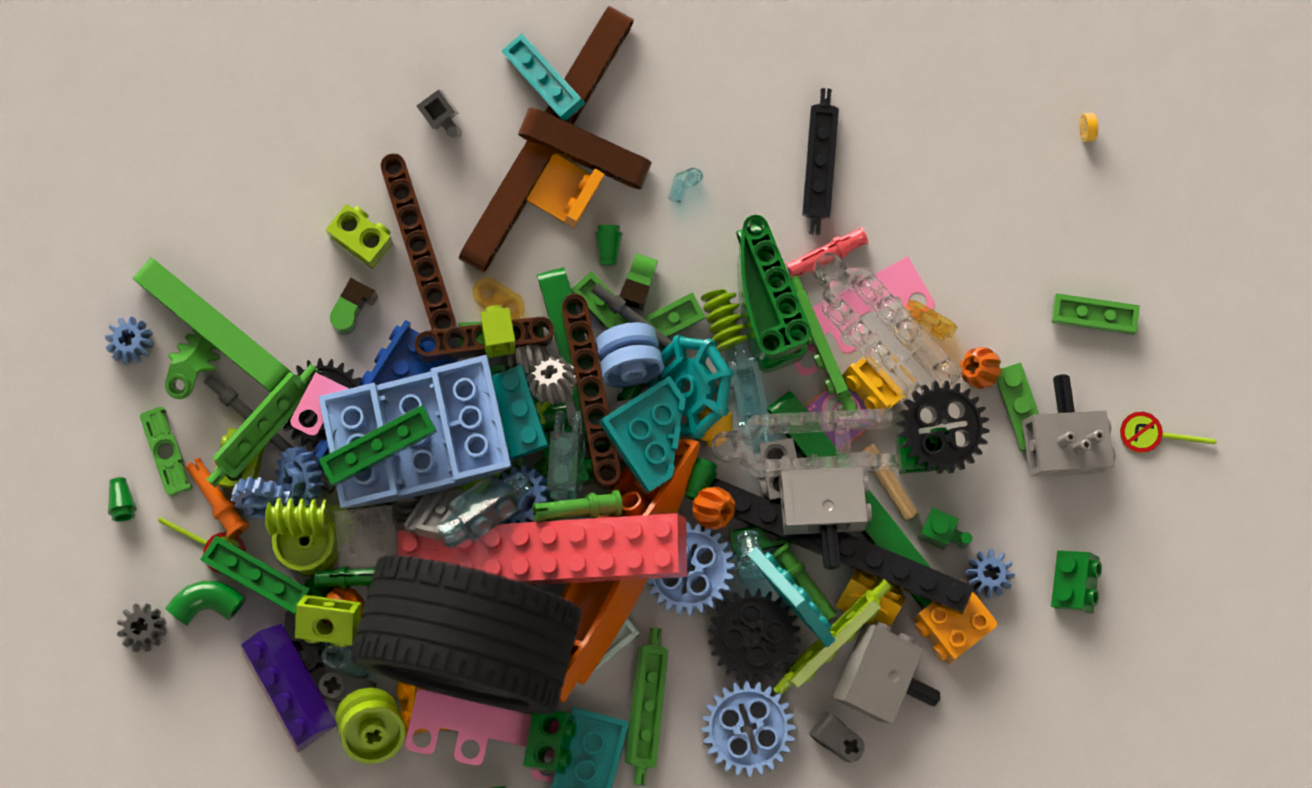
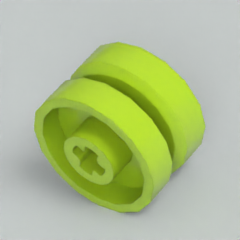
M329 520L327 533L323 532L320 537H316L313 532L309 536H304L301 532L299 535L293 536L290 531L287 535H281L277 531L276 534L272 535V548L277 559L287 568L297 574L312 577L316 570H331L339 561L343 550L342 535L338 527ZM309 539V544L305 545V542Z
M373 687L358 689L348 694L339 704L335 714L336 727L340 735L342 747L349 757L365 764L381 763L393 757L401 748L405 739V725L400 716L397 703L393 696L386 691Z

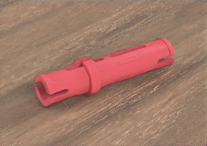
M861 227L840 238L837 236L827 245L786 263L787 270L791 277H800L834 259L846 257L847 253L868 244V238Z

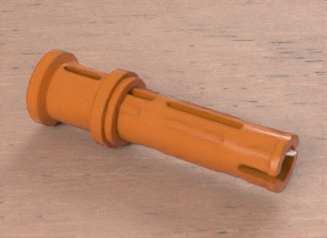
M201 458L194 459L195 466L192 461L189 462L185 469L190 473L214 509L212 516L215 520L221 522L227 531L226 537L233 539L240 536L249 528L250 524L247 521H243L236 510V503L226 498L218 484L214 487L206 480L211 474Z

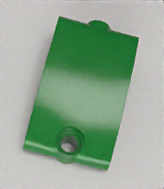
M755 214L747 217L743 223V228L736 231L740 245L737 287L740 312L743 316L742 323L746 327L744 331L745 335H748L747 342L754 363L760 371L769 373L803 359L811 336V328L769 224L764 217Z

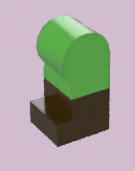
M636 253L620 293V297L626 301L625 304L641 311L644 310L658 260Z
M350 278L330 314V322L335 331L343 335L353 332L357 325L356 318L365 303L373 306L378 297L376 291Z

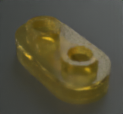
M481 278L474 284L472 290L475 302L481 307L487 308L493 305H502L503 308H506L509 304H513L516 306V310L510 312L511 320L520 319L523 316L525 304L519 294L492 278ZM485 290L492 291V296L484 298L482 293Z
M909 300L903 309L907 314L905 318L909 322L917 326L925 325L931 329L930 333L941 340H945L946 337L953 338L958 329L957 325L951 320L915 300Z

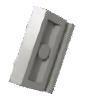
M449 488L423 495L403 524L406 532L411 533L413 531L419 536L442 541L470 498L467 491Z

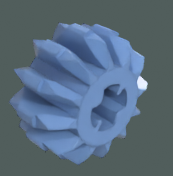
M131 316L126 324L123 318H119L118 323L120 326L116 328L111 324L109 328L113 334L105 335V340L110 342L106 346V350L109 353H113L112 358L115 361L122 359L125 365H129L133 358L138 364L141 362L139 355L143 354L146 357L150 355L145 348L154 346V342L148 339L153 335L151 329H145L147 324L143 320L137 323L135 317ZM129 336L133 337L131 345L126 344L128 342L127 337Z
M993 549L988 551L987 558L982 551H979L977 553L978 561L971 558L968 562L974 569H967L965 571V575L974 577L968 584L972 586L977 584L979 586L975 590V594L979 595L985 589L987 599L992 597L993 590L998 597L1004 594L1002 587L1008 590L1012 587V584L1006 579H1013L1015 577V573L1006 571V569L1013 565L1012 561L1003 564L1001 561L1005 558V554L1000 553L996 559L994 558L995 552ZM987 569L989 571L994 570L996 572V575L993 577V579L991 577L986 578L984 576V573L987 571Z

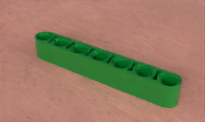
M561 267L537 274L549 320L554 326V337L560 358L563 357L566 363L571 364L561 309L564 298L572 294L565 268ZM575 304L567 307V311L570 314H578ZM577 331L572 335V338L577 342H584L586 340L582 331ZM586 358L580 359L577 362L578 366L583 370H588L593 366L592 362ZM587 386L583 389V393L587 397H595L599 393L594 386ZM574 387L572 399L586 442L576 387ZM593 413L588 417L589 422L594 425H600L599 421L603 418L598 413ZM598 441L594 444L595 450L599 453H605L610 449L605 441Z

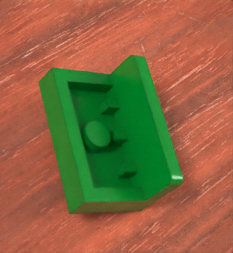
M1057 550L1051 600L1052 608L1094 613V607L1098 604L1099 600L1097 580L1102 573V564L1098 556L1091 552Z

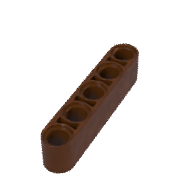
M528 108L518 135L527 141L591 170L597 169L604 173L605 176L635 189H642L652 164L650 160L536 108Z
M539 316L512 320L513 330L521 335L515 341V348L535 344L546 347L552 342L554 326L548 318ZM481 324L421 332L415 339L416 354L424 362L486 355L485 345L477 342L478 336L482 334ZM537 327H545L549 333L546 337L539 338L534 335L533 331ZM455 337H459L464 341L463 346L457 349L448 345L449 341ZM425 341H431L436 345L431 352L422 351L420 346Z

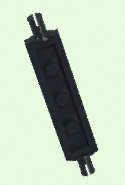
M826 88L820 89V104L813 105L810 109L802 216L810 218V235H814L815 225V235H821V219L830 218L839 108L831 105L832 89L827 88L826 99Z

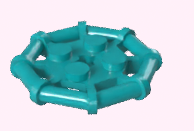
M680 334L674 336L673 341L661 352L664 369L661 374L662 379L670 376L686 399L682 415L688 417L689 424L680 423V434L700 439L705 436V432L719 419L728 415L730 411L727 408L730 384L734 373L732 369H729L717 350L714 340L710 338L706 340L688 338ZM686 349L698 350L695 359L687 358ZM675 355L676 359L666 366V363ZM707 357L710 358L718 372L711 373L705 363ZM661 374L649 381L648 389L661 381ZM686 380L691 383V389L689 392L684 391V389L686 388ZM719 380L718 396L716 402L715 400H713V397L716 395L717 386L715 384V381ZM706 407L712 409V411L704 419L700 421L699 414Z

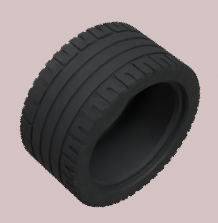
M386 555L377 560L367 601L362 613L363 618L359 623L358 636L355 638L350 657L353 663L402 683L471 702L536 714H553L557 711L562 692L561 687H563L566 676L565 670L568 668L571 657L570 652L573 649L581 617V610L578 606L556 594L535 586L466 566L401 555Z

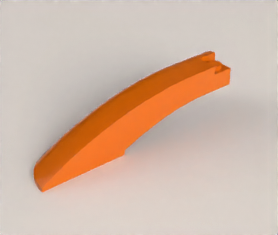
M679 439L673 464V477L648 494H646L627 466L620 475L618 484L608 493L611 494L614 490L620 492L623 505L621 516L607 514L598 515V518L677 513L699 452L700 443L695 440ZM648 579L566 584L560 597L578 606L581 610V617L573 649L570 652L571 657L568 668L565 670L566 676L563 687H561L560 702H565L577 683L585 685L622 628Z

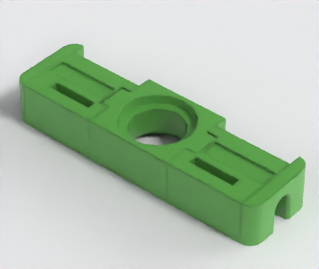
M157 407L143 412L140 415V420L165 492L169 496L174 497L179 494L178 492L190 491L193 485L191 483L187 484L188 478L182 464L184 459L177 439L171 433L165 416L167 411L163 407ZM165 444H170L174 448V453L169 459H162L159 456V449Z

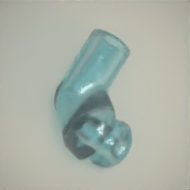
M688 168L677 173L674 177L668 199L681 203L684 191L703 180V172L698 168Z

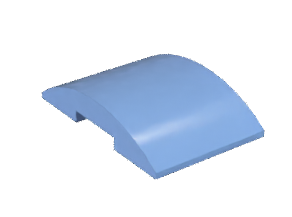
M487 355L431 368V372L379 385L371 383L318 396L330 453L421 405L426 408L437 430V433L336 485L342 509L426 495L467 484L512 467Z

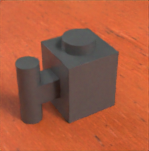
M438 89L417 105V108L432 129L437 130L443 126L449 137L459 138L461 136V129L452 120L459 113L442 90Z

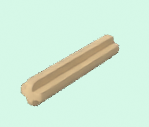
M872 444L862 451L863 457L905 521H909L917 516V509L876 445Z

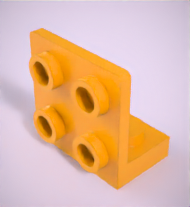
M553 154L527 197V201L575 228L600 186L604 173L594 169L592 174L559 155Z

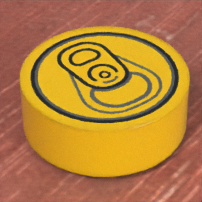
M1093 113L1082 114L1080 117L1079 130L1082 141H1095L1098 136V120Z

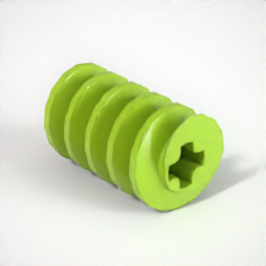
M725 289L710 291L700 298L701 301L707 302L703 306V310L709 313L706 316V321L712 323L709 331L712 334H716L712 340L718 345L716 348L719 352L734 349L748 339V335H739V332L746 328L745 325L736 324V321L743 317L742 314H733V311L740 305L739 303H730V300L737 295L736 293H728Z
M281 498L276 500L275 506H272L270 501L267 503L265 524L266 530L270 535L276 534L277 531L281 535H287L290 531L293 536L299 535L300 532L304 536H309L313 532L316 537H320L323 532L326 534L328 531L330 513L327 500H323L321 508L317 507L315 499L311 500L309 507H306L304 499H300L298 507L294 506V501L289 498L286 507H283Z

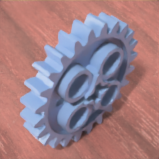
M686 522L687 567H690L692 564L695 570L689 571L687 577H679L678 583L673 587H668V578L648 579L646 585L654 586L649 593L652 596L659 595L656 601L658 604L662 605L667 602L666 609L670 612L676 606V612L681 616L685 608H687L688 614L694 616L695 608H698L702 614H705V605L707 604L716 609L714 602L716 598L724 602L725 598L721 593L723 590L727 592L732 591L726 584L727 581H736V578L729 574V571L737 569V566L729 563L735 557V554L725 552L731 545L728 542L720 544L723 539L720 533L713 536L714 530L706 529L703 532V526L698 523L693 530L692 525ZM697 544V549L693 554V545ZM711 551L713 553L712 561L709 564L703 565L701 563L702 555L705 552ZM705 579L706 588L702 592L696 593L694 590L695 583L698 580ZM687 583V592L683 594L682 591Z
M746 681L744 689L740 690L737 683H734L733 692L730 693L724 687L722 689L723 698L717 695L713 696L717 704L716 706H706L707 710L712 714L711 716H702V720L709 723V726L701 728V732L709 733V737L705 738L702 742L703 744H712L713 747L709 749L707 754L717 753L718 757L715 764L724 760L726 762V772L731 766H735L737 776L742 768L746 769L748 777H751L754 768L757 769L760 775H763L764 765L773 770L774 764L772 760L775 759L782 763L784 760L779 753L781 751L785 753L790 752L785 742H794L795 738L787 734L788 731L795 730L796 726L787 724V721L793 718L794 715L784 713L789 704L784 703L780 705L778 703L781 697L780 693L774 697L770 696L772 687L769 686L763 692L761 691L760 682L756 684L754 689H750V684ZM754 703L762 704L766 709L765 716L758 719L754 718L750 713V706ZM739 704H743L745 707L749 725H755L756 727L752 732V736L757 747V754L752 753L748 734L746 732L741 733L740 731L744 726V721L739 710ZM727 711L734 712L738 717V723L733 727L726 726L722 722V715ZM763 731L771 732L774 736L773 745L769 747L762 746L758 741L759 734ZM740 739L745 742L747 749L744 754L736 755L731 751L730 744L733 740Z

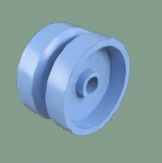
M638 322L625 323L602 332L596 338L595 344L598 358L601 361L600 369L605 384L618 388L634 387L657 378L663 372L664 363L660 350L657 349L659 342L653 326Z

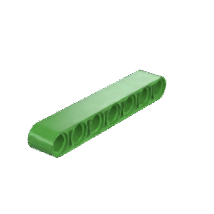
M152 257L133 276L132 279L270 393L291 372Z

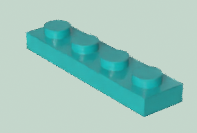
M523 33L502 50V53L563 121L569 119L585 105L581 97Z

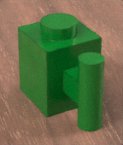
M932 507L918 539L943 550L949 541L964 549L972 541V535L955 529L958 518Z

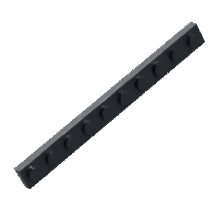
M717 478L710 485V488L720 487L730 493L735 502L734 519L822 555L820 533L784 535L781 505ZM838 532L841 564L883 581L885 579L890 585L963 615L974 591V586L846 532Z

